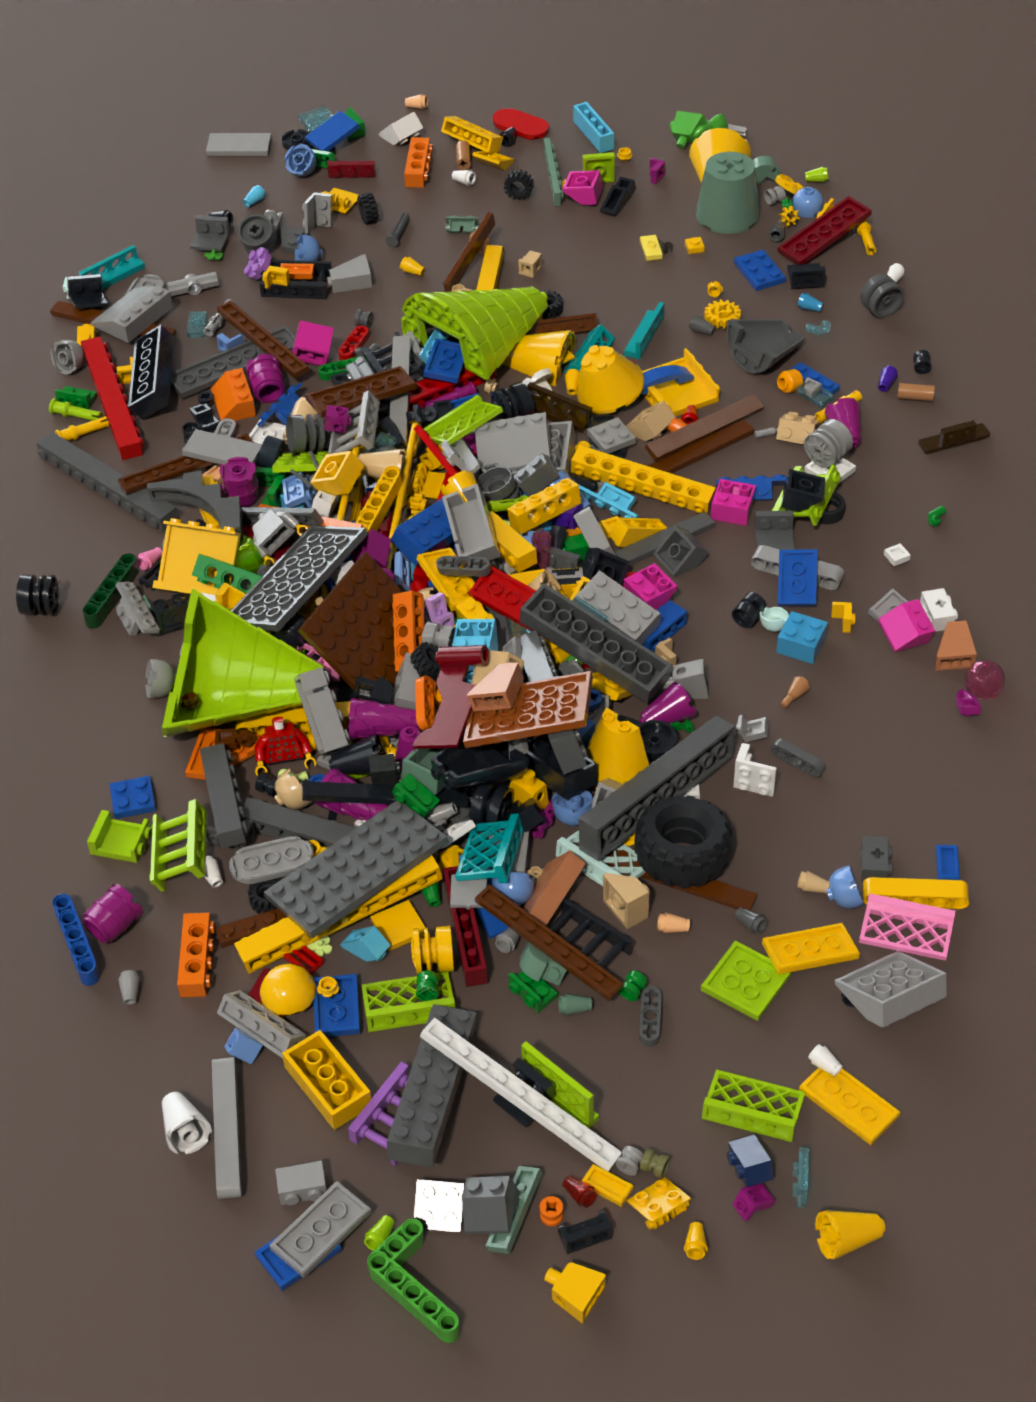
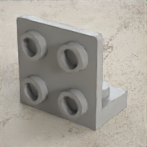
M313 192L303 203L302 212L304 213L302 226L305 228V234H309L315 226H332V194Z

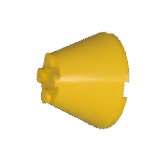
M594 345L584 355L581 361L577 398L580 403L592 407V413L609 414L616 412L617 408L623 405L627 407L634 402L643 390L644 375L642 370L612 347H598Z

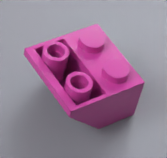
M300 320L292 346V353L306 363L320 366L326 364L334 328Z
M720 479L712 501L711 518L717 521L747 526L752 511L756 485Z
M655 563L624 579V588L655 610L668 602L677 590V585Z

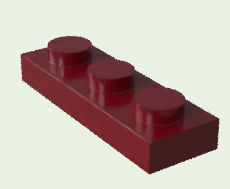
M328 161L327 164L329 178L376 177L375 161Z

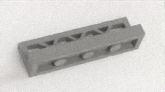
M241 990L224 994L217 1014L281 1058H283L282 1053L291 1048L294 1043L301 1042L306 1037L305 1033Z

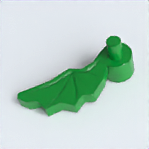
M688 719L685 720V724L678 721L670 724L676 732L682 729L686 730L687 733L694 731L693 723L689 722Z

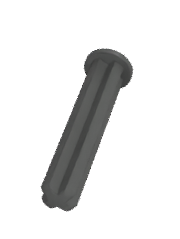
M403 212L400 215L391 234L387 236L386 244L388 246L396 247L398 245V239L410 219L408 213Z

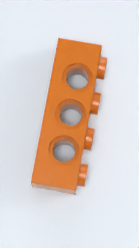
M411 137L404 172L405 187L424 188L425 181H428L429 163H431V154L433 153V144H430V138Z
M412 590L393 594L394 665L396 672L399 671L406 652L412 654L422 643V634L425 627L424 597L422 593Z
M184 913L177 981L180 997L207 996V988L211 987V975L208 974V971L212 969L213 965L210 952L214 951V940L211 939V934H215V921H211L210 913Z

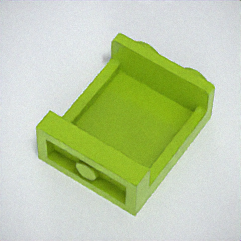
M101 810L87 840L90 854L137 863L140 856L145 852L147 840L152 837V827H150L149 819L144 818L142 824L111 819L110 811Z

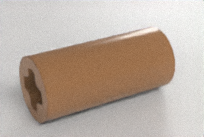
M461 140L456 144L457 167L460 170H467L471 166L470 144L465 140Z
M899 383L898 399L933 401L935 386Z

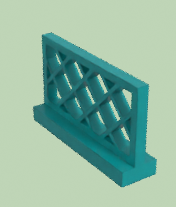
M519 813L511 814L509 821L475 824L476 827L470 831L455 874L456 881L497 877L499 883L508 882L524 832ZM478 831H484L479 835L477 834ZM490 835H493V837H491L490 839L485 840V838L489 837ZM499 840L502 841V842L498 843V844L495 845V846L493 845L494 843H496V842L499 841ZM481 842V844L478 845L477 847H475V848L473 847V846L476 845L477 843ZM487 847L489 848L484 853H481L482 850L486 849ZM494 853L497 854L496 856L492 857L491 859L488 858V857H490L491 855H493ZM474 855L477 856V857H475L474 859H472L471 861L468 860L469 858L473 857ZM481 861H485L483 864L476 866ZM490 866L493 867L492 870L484 871V870H486L487 868H489ZM470 868L473 869V870H471L470 872L464 873L465 871H467V870L470 869Z

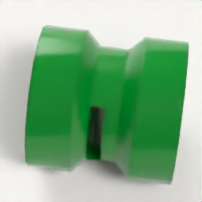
M428 970L422 971L417 975L416 997L419 1000L430 1001L437 998L439 978L435 972Z
M632 970L627 974L626 982H623L624 985L619 994L628 1001L636 1002L641 995L640 991L644 990L647 986L648 980L640 972Z

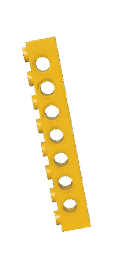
M581 445L578 446L571 459L572 473L596 481L607 482L613 486L690 509L697 513L705 511L708 514L712 506L716 487Z

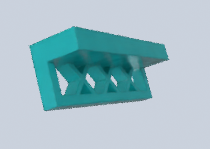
M132 245L78 273L79 276L92 273L91 275L100 274L103 290L144 269L145 264L138 258L136 247ZM132 252V257L126 260V256ZM119 259L117 265L112 266L113 262ZM106 266L103 272L98 273L101 267Z
M659 302L654 311H647L625 348L624 356L641 359L664 320L663 302Z
M602 324L590 331L575 353V358L569 362L563 372L566 374L569 369H577L580 372L581 361L589 351V348L594 345L609 347L615 337ZM602 334L608 339L607 342L603 341Z

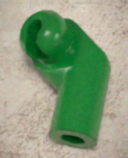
M941 505L928 513V523L934 527L938 526L941 522L939 517L946 514V508Z

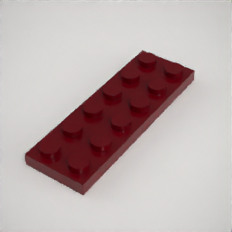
M848 196L778 246V253L795 264H805L871 216L872 211Z

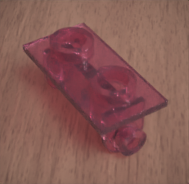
M543 527L533 532L531 537V543L537 552V563L530 568L539 565V568L546 569L549 565L550 552H546L544 549H550L552 536L549 531H544Z

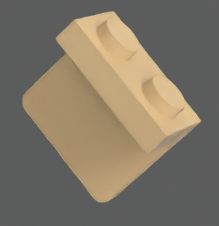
M789 411L788 414H784L779 420L776 439L804 444V439L815 430L820 420L816 419V416L813 415L803 417L798 416L799 413Z

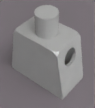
M703 659L672 667L673 677L667 680L663 685V689H667L676 681L677 684H680L685 689L690 699H709L708 680Z

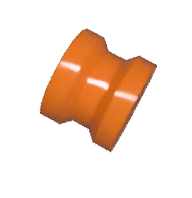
M554 1196L544 1198L539 1206L540 1220L546 1226L553 1227L559 1225L563 1220L562 1201Z

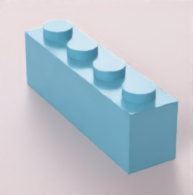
M583 102L573 105V122L600 153L613 150L614 132L589 103Z

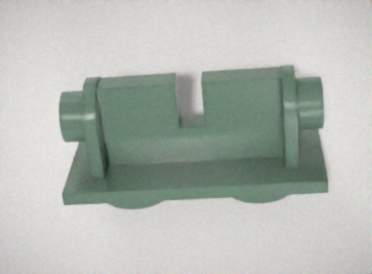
M446 216V231H449V233H460L461 227L463 228V233H473L479 226L478 217Z

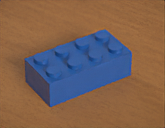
M443 498L397 526L391 537V542L415 566L419 565L416 560L418 554L441 550L454 542Z

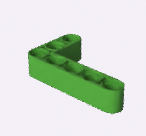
M408 1219L369 1255L367 1260L369 1275L375 1283L445 1343H452L460 1335L458 1316L401 1267L424 1244L425 1240L422 1223L417 1219ZM413 1232L418 1233V1234H416V1235H414V1236H410V1235H409L410 1233H413ZM393 1249H401L398 1252H392ZM376 1265H383L382 1268H374ZM393 1280H401L399 1283H392ZM410 1295H418L416 1298H409ZM431 1309L436 1311L432 1314L426 1313V1311ZM446 1325H452V1326H454V1327L451 1328V1329H444V1328H443V1327L446 1326Z

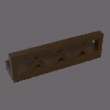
M529 382L527 387L533 398L535 413L546 412L547 419L553 422L572 421L574 430L584 433L588 422L591 421L592 407ZM532 390L536 391L540 396L532 394ZM548 397L553 398L555 402H551ZM563 403L568 404L571 409L566 408ZM579 410L587 412V415L581 414Z

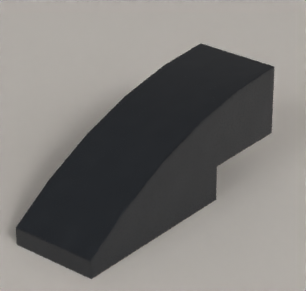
M620 176L616 185H612L600 208V212L614 216L618 214L633 195L636 189L635 180Z

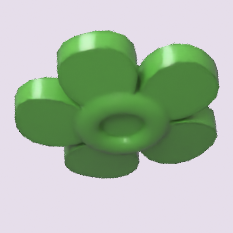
M212 249L210 253H205L204 256L209 260L222 259L223 253H217L215 249Z

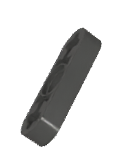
M442 556L436 561L437 570L441 575L483 577L487 576L492 570L489 559L485 557ZM462 564H468L464 569L459 568Z
M777 739L770 747L775 757L812 777L818 778L826 769L821 759L783 739Z
M656 987L645 988L641 996L639 1040L641 1044L647 1047L657 1045L660 1038L662 994ZM649 996H654L653 1005H649ZM647 1013H654L657 1017L654 1020H647L644 1016ZM648 1028H652V1038L647 1037Z

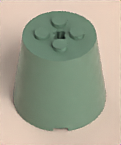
M738 152L715 154L707 160L696 207V219L700 225L707 226L716 233L735 234L747 231L751 225H756L760 218L754 162L747 155Z

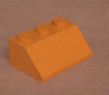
M243 369L226 371L211 387V393L213 394L220 420L229 418L237 421L255 417L254 400Z

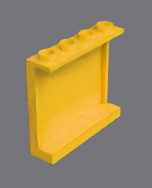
M686 348L684 349L683 358L642 371L644 373L661 366L678 365L686 367L694 376L693 380L680 384L674 379L648 387V393L643 394L651 406L665 401L675 416L683 414L689 405H694L699 409L719 402V385L715 384L710 374L706 373L703 366L696 361L694 355Z
M173 518L170 521H163L167 528L158 581L154 580L153 588L191 594V590L195 589L201 594L215 595L219 589L213 587L214 583L208 582V584L197 581L198 577L192 576L198 554L207 555L236 566L241 533L236 532L235 528L224 526L223 530L217 529V525L206 524V527L199 526L200 523L188 521V524L181 523L182 520ZM217 569L213 570V577H216ZM233 574L229 577L230 584L234 579Z

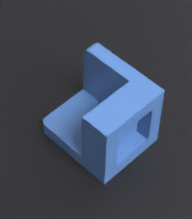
M223 333L217 335L218 349L224 351L244 343L243 335L239 334L231 339Z
M235 1027L224 1047L230 1055L252 1064L263 1045Z

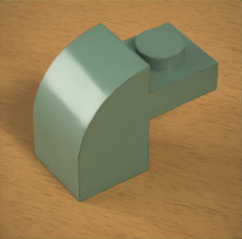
M759 156L753 159L758 185L766 176L775 181L777 175L782 174V170L775 165L774 158Z
M527 941L520 956L519 965L521 970L535 981L539 982L541 978L560 985L567 970Z

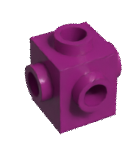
M327 405L324 430L345 433L346 426H350L351 416L348 415L349 408Z

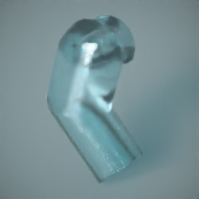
M825 320L822 321L821 326L807 323L805 331L817 335L829 332L831 323Z

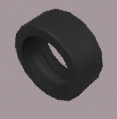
M833 492L828 504L837 507V509L832 511L824 510L818 523L834 524L843 518L845 499L840 494Z

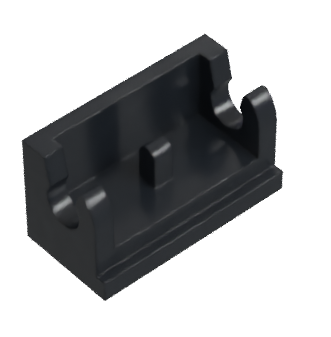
M604 1210L598 1211L599 1215L597 1217L566 1228L563 1224L558 1225V1234L567 1254L612 1239V1226Z

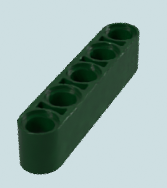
M125 553L118 559L83 607L84 620L88 628L95 629L100 627L122 596L116 587V583L133 582L138 575L139 569L134 554Z

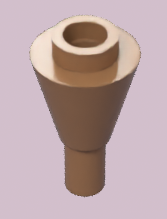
M794 677L787 696L780 703L781 707L786 709L793 700H796L810 690L809 682L806 678Z

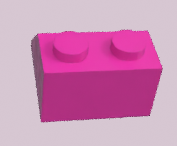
M570 171L562 188L563 192L581 205L591 206L597 204L603 189L601 171Z
M919 599L902 603L878 619L894 652L926 644L935 633V629Z

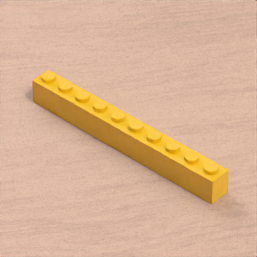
M432 855L313 939L288 917L283 918L279 922L234 943L238 955L248 974L284 957L286 953L291 954L293 950H299L303 946H307L442 880L440 868Z

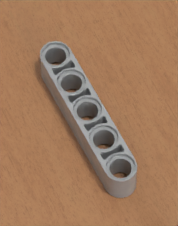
M765 545L758 546L750 561L752 567L779 576L780 549ZM818 560L817 586L828 590H836L845 574L844 570L840 566Z

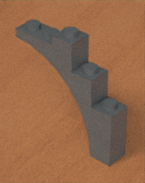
M202 471L183 473L182 479L147 483L151 502L177 501L194 505L209 513L219 523L221 529L224 530V526L235 528L236 532L241 533L240 541L243 540V515L239 496L224 498L220 483L205 485Z

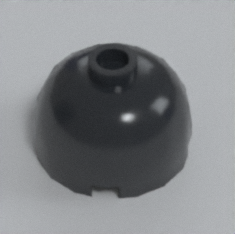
M296 612V615L290 618L283 629L271 631V635L284 641L291 647L297 645L298 648L302 647L307 641L298 630L305 623L306 619Z

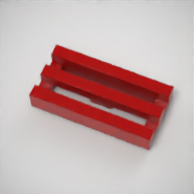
M306 946L301 947L299 951L297 949L293 950L292 954L310 966L311 969H308L289 953L284 954V957H282L290 964L304 967L311 975L324 964V960Z

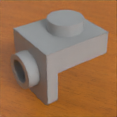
M739 715L736 730L745 742L768 737L769 721L766 717L747 721L743 715Z

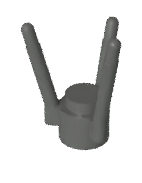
M309 451L315 468L318 470L319 464L313 452ZM293 469L290 470L309 489H313L318 493V490L310 483L314 475L310 476L307 471H303L302 473L309 477V480H306Z

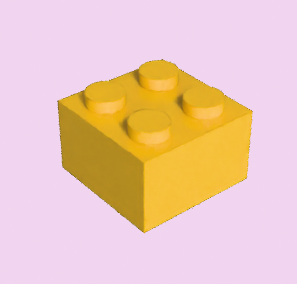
M352 451L327 454L310 483L318 491L320 490L334 496L349 494L353 489L355 481L360 476L364 464Z

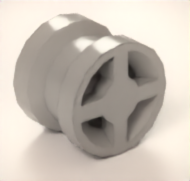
M625 1146L622 1150V1157H619L616 1161L617 1168L624 1174L635 1176L639 1170L638 1165H640L643 1153L632 1146Z

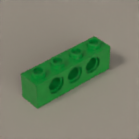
M198 554L192 576L198 577L197 581L208 584V582L214 583L213 587L218 589L223 583H227L245 594L263 577L262 575L203 554ZM214 569H217L216 577L212 575ZM233 574L234 581L230 584L229 577ZM250 581L251 587L247 590L246 583Z

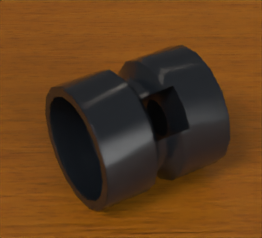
M748 592L733 609L732 618L739 626L750 628L760 617L759 613H763L767 604L759 594Z

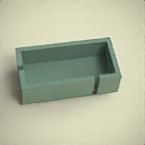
M444 748L415 749V751L412 750L403 760L401 779H404L410 773L432 794L437 795L445 786L439 779L435 780L430 772L432 768L431 759Z

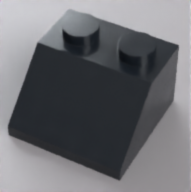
M789 469L783 488L781 507L788 510L801 511L822 502L825 478Z
M588 548L582 564L583 576L591 580L601 571L622 586L630 561L600 548Z

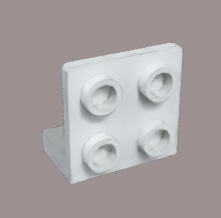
M742 743L735 761L733 787L761 795L773 796L777 768L752 762V754L749 753L750 745Z

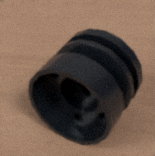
M521 381L508 386V389L504 387L493 391L491 394L492 404L501 406L503 412L496 416L498 420L535 413L532 395L528 387Z
M20 575L16 589V602L19 613L35 614L38 609L40 615L46 613L54 615L59 599V588L55 575L47 577L40 575L38 580L35 575Z

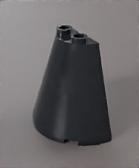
M464 731L459 747L442 749L431 759L432 768L430 770L435 780L439 779L447 789L520 778L528 770L529 757L514 749L510 751V760L494 750L491 744L465 748L463 743Z

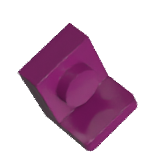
M655 158L650 159L649 175L651 176L652 184H657L665 175V161Z
M763 1183L741 1188L733 1201V1206L742 1219L748 1221L754 1212L772 1208L775 1200Z

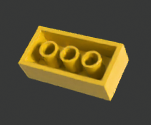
M321 1030L282 1053L285 1069L334 1130L358 1116L371 1100L370 1090Z

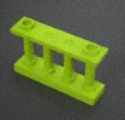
M835 464L831 465L827 474H816V476L825 478L822 502L810 506L809 509L793 510L794 517H810L813 526H817L837 484L840 482V473L837 471ZM795 466L794 470L804 472L802 466ZM783 490L772 511L788 510L781 507Z
M196 799L189 801L187 814L166 822L157 814L153 815V824L151 826V872L149 879L152 885L156 886L161 892L165 891L167 878L186 871L192 872L197 878L205 876L207 810ZM188 822L186 830L167 837L168 829ZM187 839L185 847L167 853L168 845ZM187 855V860L184 864L166 870V862Z

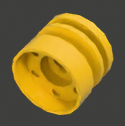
M428 927L424 928L425 938H420L419 928H414L411 951L412 962L416 968L417 975L422 972V964H427V971H432V963H437L440 973L454 972L451 927H436L435 937H430Z

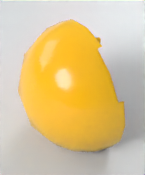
M282 964L274 967L264 978L260 988V998L263 1006L276 1015H291L302 1012L310 1006L315 998L317 987L314 978L304 967L295 964Z

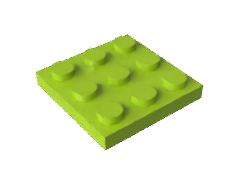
M328 451L317 452L318 454H314L319 466L325 455L328 454ZM301 452L300 455L283 453L272 465L273 473L290 472L291 469L296 472L317 471L309 452Z
M735 940L703 982L701 991L759 1021L789 980L792 972L778 975L770 958Z

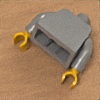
M269 510L267 513L263 512L258 516L259 521L252 527L254 533L252 546L261 559L264 558V565H270L271 561L274 564L275 558H270L268 554L271 555L295 532V528L301 536L302 531L308 529V527L300 525V522L288 512L278 511L274 513L272 510Z

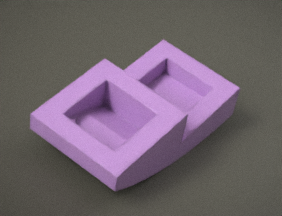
M439 592L425 599L432 622L440 624V627L443 625H455L453 613L447 612L444 593Z

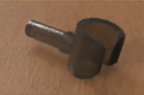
M658 239L664 254H667L668 250L673 251V244L671 242L664 243Z

